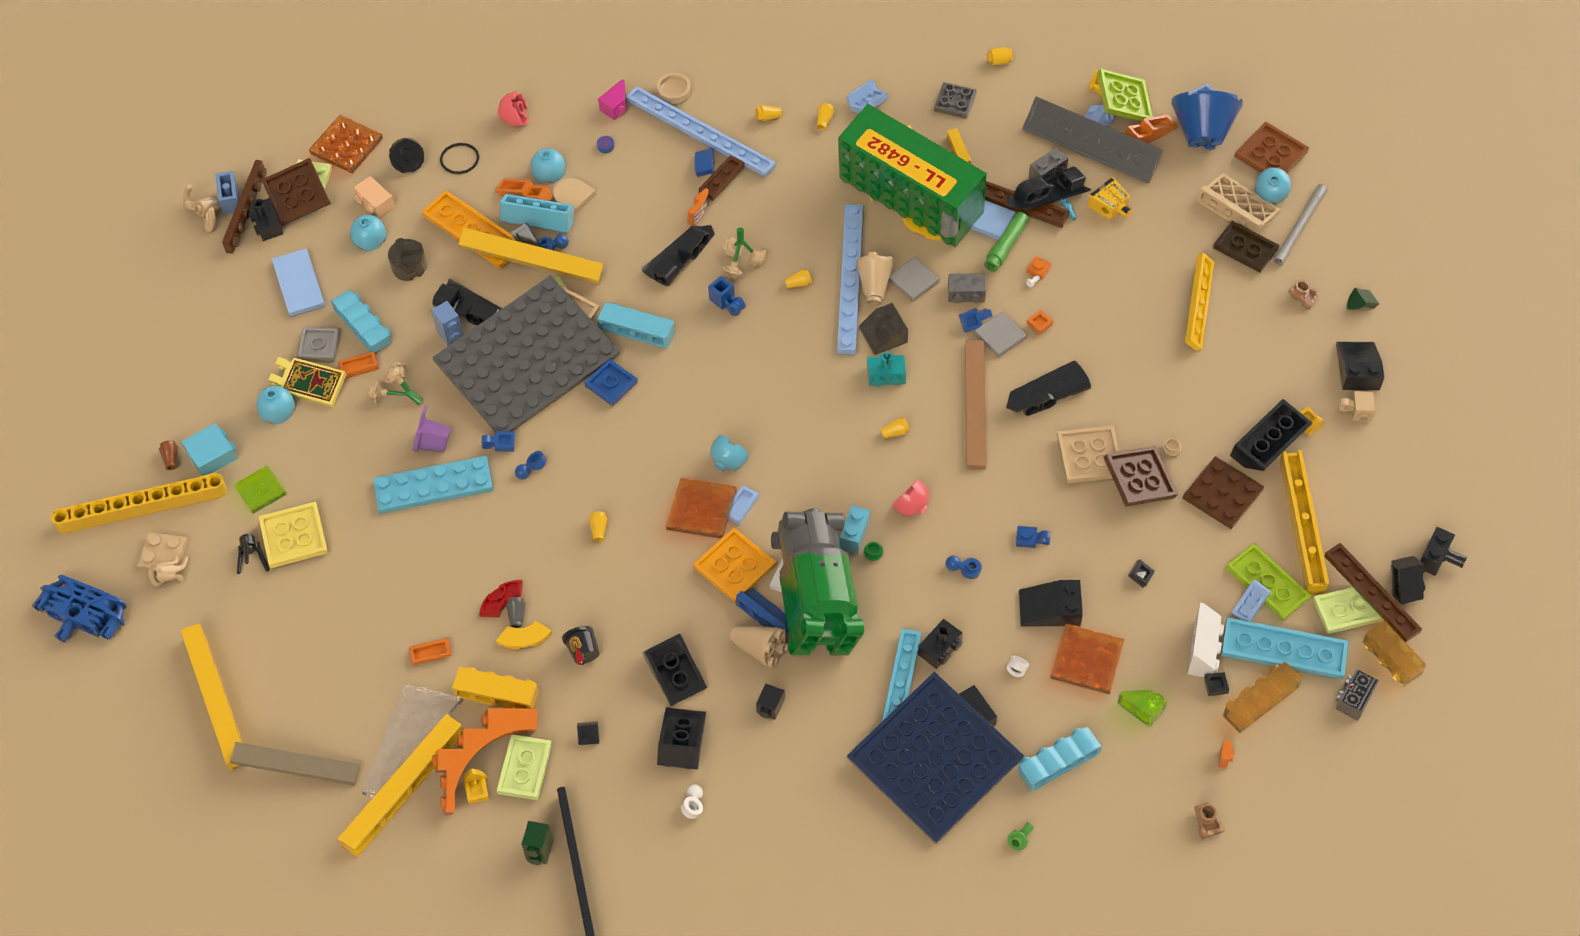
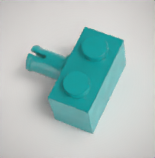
M884 351L881 356L867 357L868 386L878 387L882 385L906 384L904 355H893L888 351L886 356V351Z

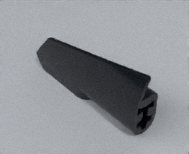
M1073 166L1046 179L1042 176H1036L1021 182L1016 187L1015 193L1008 196L1007 206L1028 210L1089 192L1091 188L1084 186L1086 177Z
M691 226L642 267V272L664 286H670L690 259L695 260L715 235L712 226Z
M452 279L448 280L447 285L441 284L432 301L435 307L448 301L458 315L466 317L468 322L476 326L502 309Z
M1072 361L1010 391L1006 408L1016 413L1023 411L1026 416H1030L1053 407L1059 399L1090 390L1091 383L1082 367L1076 361Z

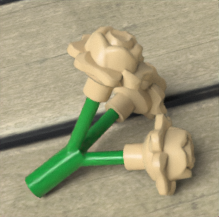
M741 227L737 228V239L734 237L726 239L725 245L722 247L726 251V256L734 258L731 260L730 265L722 267L725 276L731 279H736L738 276L743 275V272L737 267L738 256L742 255L744 246L751 255L748 259L749 265L754 267L761 266L767 257L765 249L759 248L756 251L744 241V229Z
M392 363L385 372V382H396L406 392L382 389L379 381H375V384L370 385L368 389L369 398H372L374 403H377L381 396L387 395L407 396L418 405L423 401L420 396L410 390L405 381L404 374L408 370L405 363Z

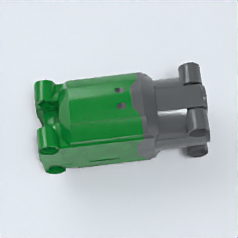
M818 508L807 509L803 512H784L782 520L778 523V532H772L771 547L772 549H781L783 566L779 571V579L788 632L790 633L788 643L789 654L809 656L817 645H826V651H829L831 656H848L864 634V621L859 619L858 604L849 556L839 545L837 531H842L844 528L843 513H824Z

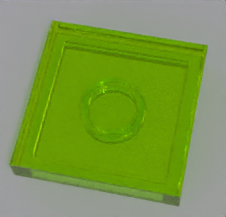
M267 465L233 484L252 514L287 495Z

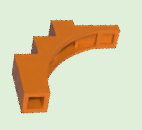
M488 708L481 718V724L485 726V729L463 728L460 734H457V747H460V749H438L435 755H432V767H435V773H444V775L440 776V788H443V796L440 797V809H443V815H452L455 812V789L464 768L471 758L480 749L499 738L517 733L535 732L537 730V709Z

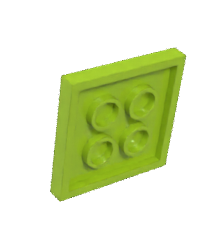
M1104 69L1098 71L1097 75L1105 113L1141 122L1144 118L1153 117L1144 79Z

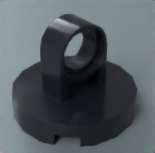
M412 138L398 139L389 149L390 163L401 173L415 172L424 162L423 148L418 141Z

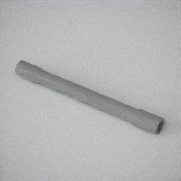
M1319 184L1297 223L1274 257L1273 261L1279 266L1284 264L1291 248L1318 203L1321 202L1327 192L1325 185Z

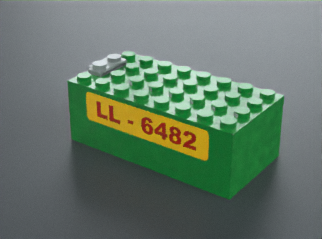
M867 103L838 137L839 178L843 182L849 183L858 191L868 194L873 200L879 201L886 208L896 211L901 217L907 218L908 216L913 219L912 221L915 225L919 227L923 225L933 236L938 234L946 244L956 247L984 213L986 172Z

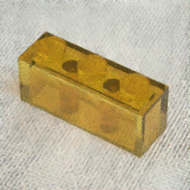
M1383 621L1366 633L1363 643L1367 650L1378 658L1379 663L1386 667L1392 673L1393 678L1400 682L1403 687L1422 675L1426 664L1386 621Z

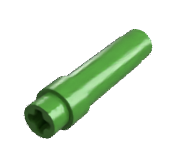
M1017 212L995 246L987 254L984 266L988 270L996 271L1006 260L1007 254L1029 220L1025 213Z

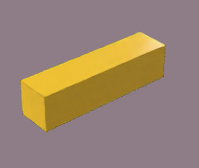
M958 128L947 130L946 138L953 154L971 164V159Z

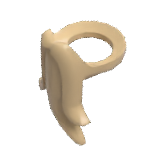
M174 556L173 560L169 562L152 563L148 571L150 582L155 587L174 579L182 583L183 576L176 573L185 569L188 556L182 560L179 566L174 565L178 562L177 556Z

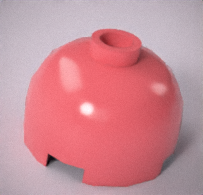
M518 91L510 92L500 100L497 113L499 118H502L507 125L518 127L526 125L529 121V116L526 117L525 109H528L526 100L522 94H518Z
M918 479L893 503L892 507L901 515L907 517L914 516L917 513L921 515L928 508L926 504L929 501V491L924 483Z

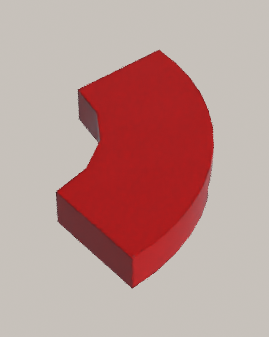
M513 580L503 583L491 594H488L481 605L480 617L500 618L501 612L506 607L509 598H522L523 581Z

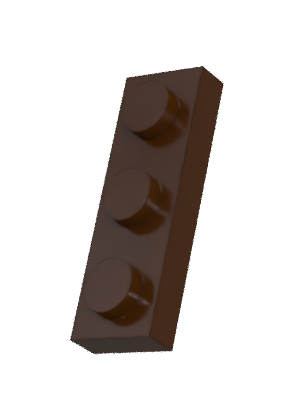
M730 155L699 187V193L707 188L709 190L708 199L713 201L744 169V162Z

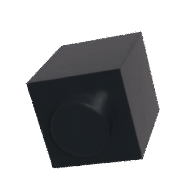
M765 683L756 703V712L763 718L776 719L785 700L784 690Z

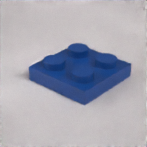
M611 359L584 382L586 388L611 406L616 404L638 383L635 376Z

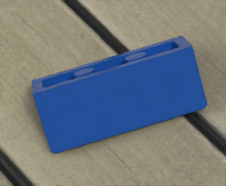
M751 589L747 594L740 591L736 595V606L763 627H777L785 630V635L788 633L785 613L756 590Z

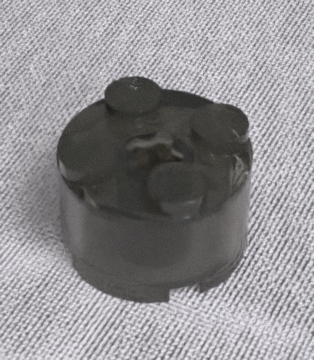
M398 238L389 248L388 259L391 270L396 278L403 281H411L414 277H421L425 273L427 261L420 242L413 239Z

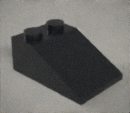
M1337 342L1336 347L1342 390H1380L1385 377L1383 363L1375 343Z
M1058 580L1020 589L1021 627L1081 626L1083 610L1080 580Z
M680 633L642 652L670 706L707 688Z
M665 708L658 743L657 765L698 770L706 712Z

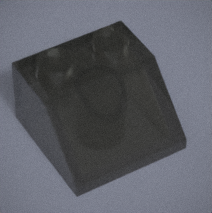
M893 303L876 308L859 325V329L874 355L908 343V328Z

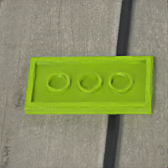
M1254 543L1226 565L1225 569L1247 589L1253 580L1258 581L1269 589L1271 593L1264 602V605L1282 621L1311 599L1312 595Z

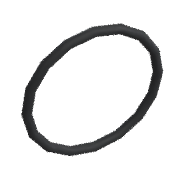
M468 143L452 144L446 147L440 156L441 166L446 171L454 174L469 172L475 168L479 161L478 150ZM454 146H468L476 152V162L467 170L452 171L443 164L444 153Z

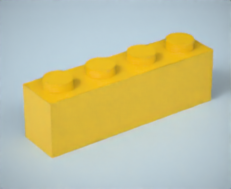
M459 667L452 686L454 697L502 708L534 709L539 695L538 685L532 680L525 679L523 681L510 675L500 676L491 671H477L472 667Z

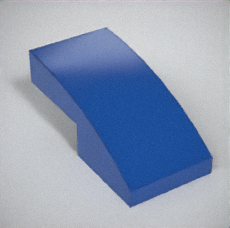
M713 148L696 152L695 173L697 177L714 173Z

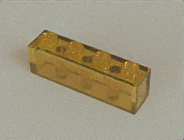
M1286 662L1280 666L1276 664L1270 669L1267 676H1260L1254 682V686L1243 689L1237 699H1230L1224 706L1223 717L1241 733L1298 689L1303 678Z

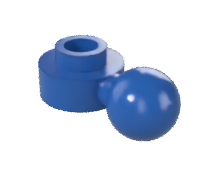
M563 234L556 236L555 240H552L550 237H542L538 240L542 248L553 251L555 247L563 249L569 244L568 237Z
M541 451L532 453L528 457L526 465L521 464L515 468L516 477L523 480L528 478L531 469H542L547 461L546 456Z
M953 555L949 556L945 562L948 570L957 571L960 569L963 576L968 579L977 578L982 569L981 563L975 558H968L961 562L959 557Z

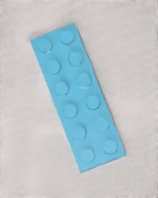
M487 455L373 478L379 514L493 491Z
M1227 617L1221 656L1343 680L1348 641Z

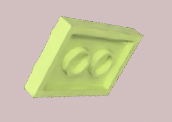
M1353 587L1314 596L1313 598L1314 605L1327 634L1384 621Z
M511 735L497 787V794L538 800L552 741Z

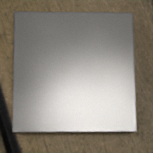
M915 257L892 273L889 278V282L912 302L940 281V278Z
M1001 312L974 332L980 340H984V344L998 358L1027 338V335L1004 312Z
M303 327L297 359L312 362H335L340 336L339 328Z

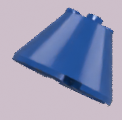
M1198 90V94L1188 95L1189 92L1175 95L1172 98L1171 104L1188 142V147L1191 148L1204 146L1207 150H1213L1215 146L1222 145L1243 105V100H1238L1237 95L1222 91Z

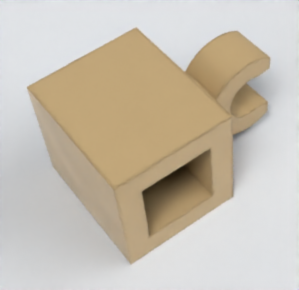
M1354 391L1351 400L1347 398L1340 400L1339 412L1351 411L1352 421H1372L1375 413L1374 392Z

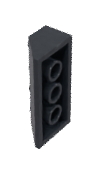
M1282 399L1234 445L1230 456L1244 468L1264 471L1313 422Z

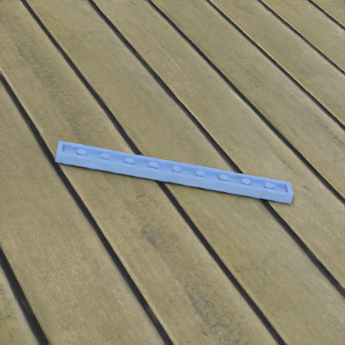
M638 86L626 96V101L721 154L737 158L744 162L745 167L765 178L776 167L775 161Z
M845 204L837 354L856 355L859 296L857 259L861 256L863 205Z

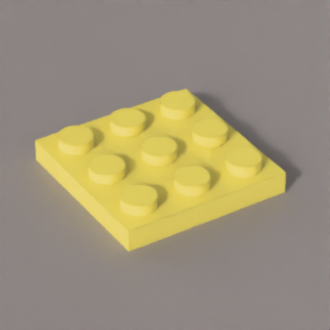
M316 502L259 516L270 569L328 553Z

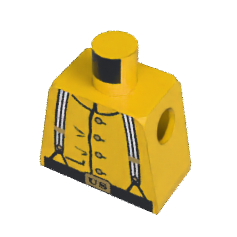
M1113 177L1089 195L1087 206L1108 219H1113L1118 214L1126 219L1132 213V210L1128 207L1130 195Z

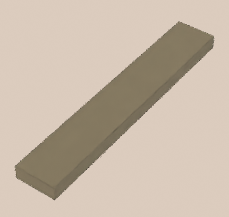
M235 742L230 763L234 765L354 786L359 770V764L238 742Z

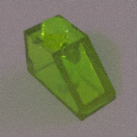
M1152 690L1122 691L1117 701L1120 706L1149 728L1165 711L1167 704L1162 695L1154 693Z

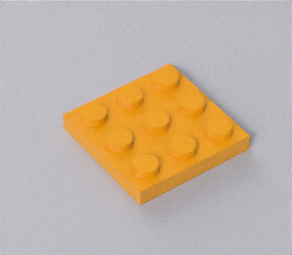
M736 528L731 529L693 564V569L735 604L736 595L740 591L745 594L748 593L776 567L775 560Z

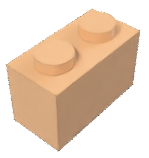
M371 176L354 187L355 200L360 205L363 204L366 210L377 218H380L395 207L392 195Z

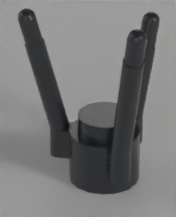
M252 534L240 536L237 574L241 573L243 553L245 564H249V554H252L255 550L265 571L268 572L269 567L260 549V543L255 542V536Z

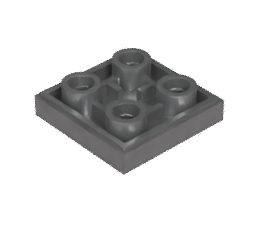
M943 82L934 111L967 119L976 96V90Z

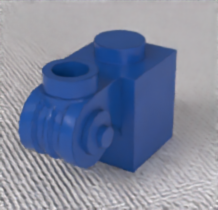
M722 276L708 286L709 300L720 309L725 308L731 315L737 316L745 308L743 299L740 297L735 298L734 285Z

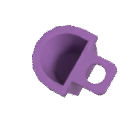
M424 405L412 451L426 450L444 453L451 427L428 420L425 417L427 406Z

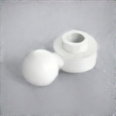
M693 784L688 787L686 791L687 798L681 804L682 813L690 819H696L703 811V805L699 801L703 796V790L699 785Z

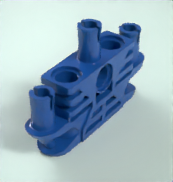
M59 575L57 582L40 587L42 592L32 605L37 611L44 612L45 610L49 617L63 622L60 629L54 635L56 639L62 642L67 641L74 628L96 637L102 636L104 639L111 640L118 627L125 625L123 609L127 608V604L123 600L64 575Z

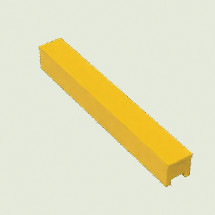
M464 227L458 244L463 250L598 285L604 269L603 263Z
M1298 450L1297 453H1287V451H1284L1279 462L1304 587L1310 594H1325L1329 585V579L1302 450Z
M198 623L180 631L225 763L231 772L234 771L235 767L240 766L230 763L235 742H243L201 624Z
M448 714L440 720L338 837L339 844L343 849L345 848L356 857L360 856L435 769V767H432V755H435L438 749H452L457 743V734H460L462 728L460 723Z

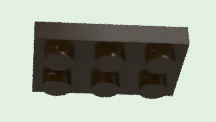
M1234 221L1230 222L1213 246V249L1259 273L1262 272L1279 248V244Z

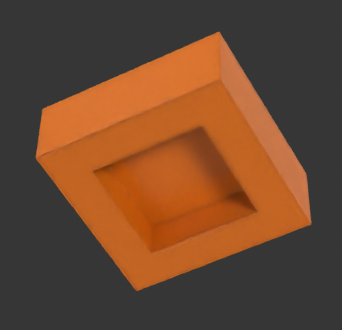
M1035 256L1027 268V273L1034 277L1038 275L1043 280L1051 268V263Z
M1039 310L1027 319V325L1040 335L1053 325V320L1043 311Z
M1223 741L1218 767L1227 768L1229 761L1233 762L1235 750L1231 749L1232 741Z

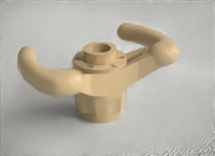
M191 184L186 185L183 192L185 208L187 210H194L197 215L201 216L204 220L205 230L212 232L216 223L215 213L221 209L218 197L211 195L191 201L190 192L193 186Z

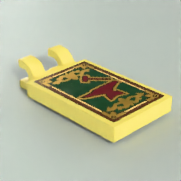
M278 357L275 364L279 366L280 370L285 371L283 377L271 373L268 380L272 382V386H280L287 389L293 397L333 407L347 374L342 370L294 357L292 362Z

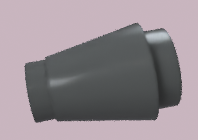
M521 597L509 598L508 603H506L510 627L513 628L522 627L526 603H524V599Z

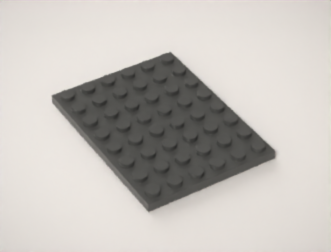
M550 275L432 358L436 365L496 433V431L513 432L594 374L609 359L613 360L619 356L620 351Z

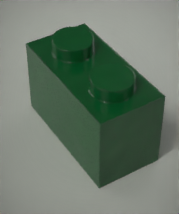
M528 821L521 844L526 861L534 865H540V863L547 864L553 844L550 827L548 824Z

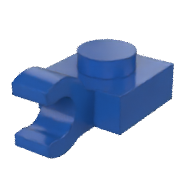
M973 308L958 316L963 331L969 332L982 326L981 320L992 317V313L987 308L979 312L977 308Z
M496 431L495 436L482 435V449L494 447L495 451L514 452L515 432Z
M1018 526L1016 546L1035 548L1036 543L1049 545L1051 531L1037 532V527Z

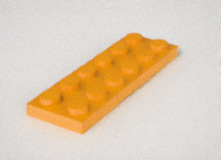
M447 190L422 211L423 217L458 241H460L463 227L516 241L509 232ZM477 253L498 269H501L509 262Z

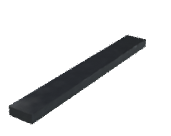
M565 786L559 787L557 793L586 936H595Z

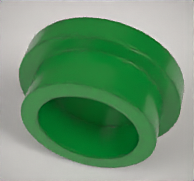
M870 542L864 547V556L870 561L879 560L883 555V548L877 542Z

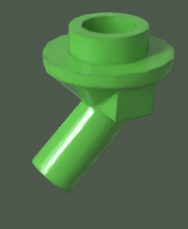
M1027 822L1020 831L1014 830L1009 833L1007 837L1009 845L1015 850L1025 849L1029 842L1026 836L1034 827Z

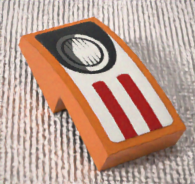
M707 188L694 197V206L688 210L687 223L691 226H694L706 211L709 195Z

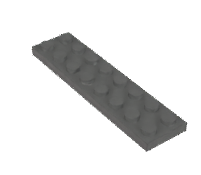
M1035 96L1022 128L1147 183H1150L1163 153V150L1037 96Z

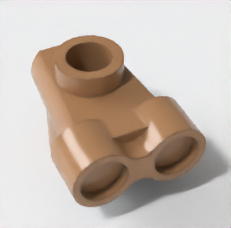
M1305 280L1295 281L1288 290L1292 298L1302 302V305L1307 309L1311 308L1320 294L1314 289L1311 290L1309 283Z
M1207 802L1194 807L1200 827L1198 832L1201 839L1225 831L1222 823L1218 822L1216 818L1217 811L1213 805Z

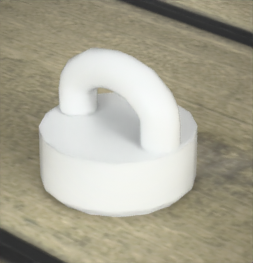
M1011 656L1007 664V671L1014 677H1022L1025 675L1029 663L1021 657Z

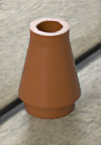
M168 440L160 443L159 452L164 461L165 469H176L178 446L175 441Z

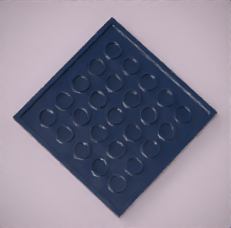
M933 672L847 755V759L935 844L1024 758V755L936 672Z

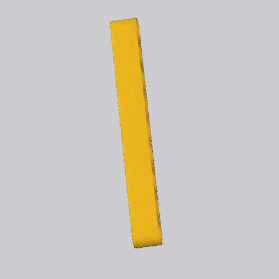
M214 473L60 508L51 514V521L59 533H69L221 498L227 493V487L223 477L220 474Z

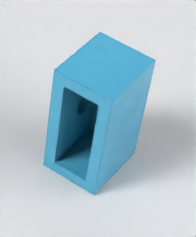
M851 505L840 536V548L842 550L859 554L870 523V510Z

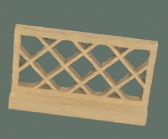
M1224 173L1208 186L1204 185L1201 187L1196 200L1228 222L1234 221L1257 234L1281 211L1280 208L1261 199L1256 193ZM1223 180L1229 185H1221L1220 182ZM1222 190H1230L1231 194H1223ZM1235 191H1241L1243 194H1235ZM1237 199L1245 200L1246 203H1238ZM1249 200H1255L1258 204L1250 203ZM1252 209H1260V212H1252ZM1264 209H1269L1272 213H1265Z

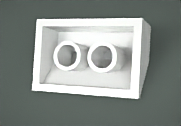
M1200 603L1195 618L1188 666L1189 675L1204 677L1205 674H1213L1214 671L1218 672L1220 660L1216 659V655L1220 654L1222 642H1218L1219 636L1222 637L1224 625L1221 624V616L1204 603Z

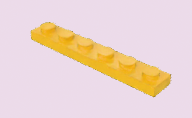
M1204 252L1197 255L1185 343L1196 352L1202 350L1214 268V261Z

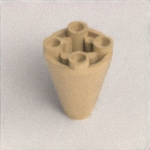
M869 252L867 256L857 259V269L868 305H880L884 298L893 267V258L891 256H880L877 252Z
M735 626L730 634V640L736 646L761 664L770 668H775L780 657L785 655L788 650V644L785 643V630L777 627Z

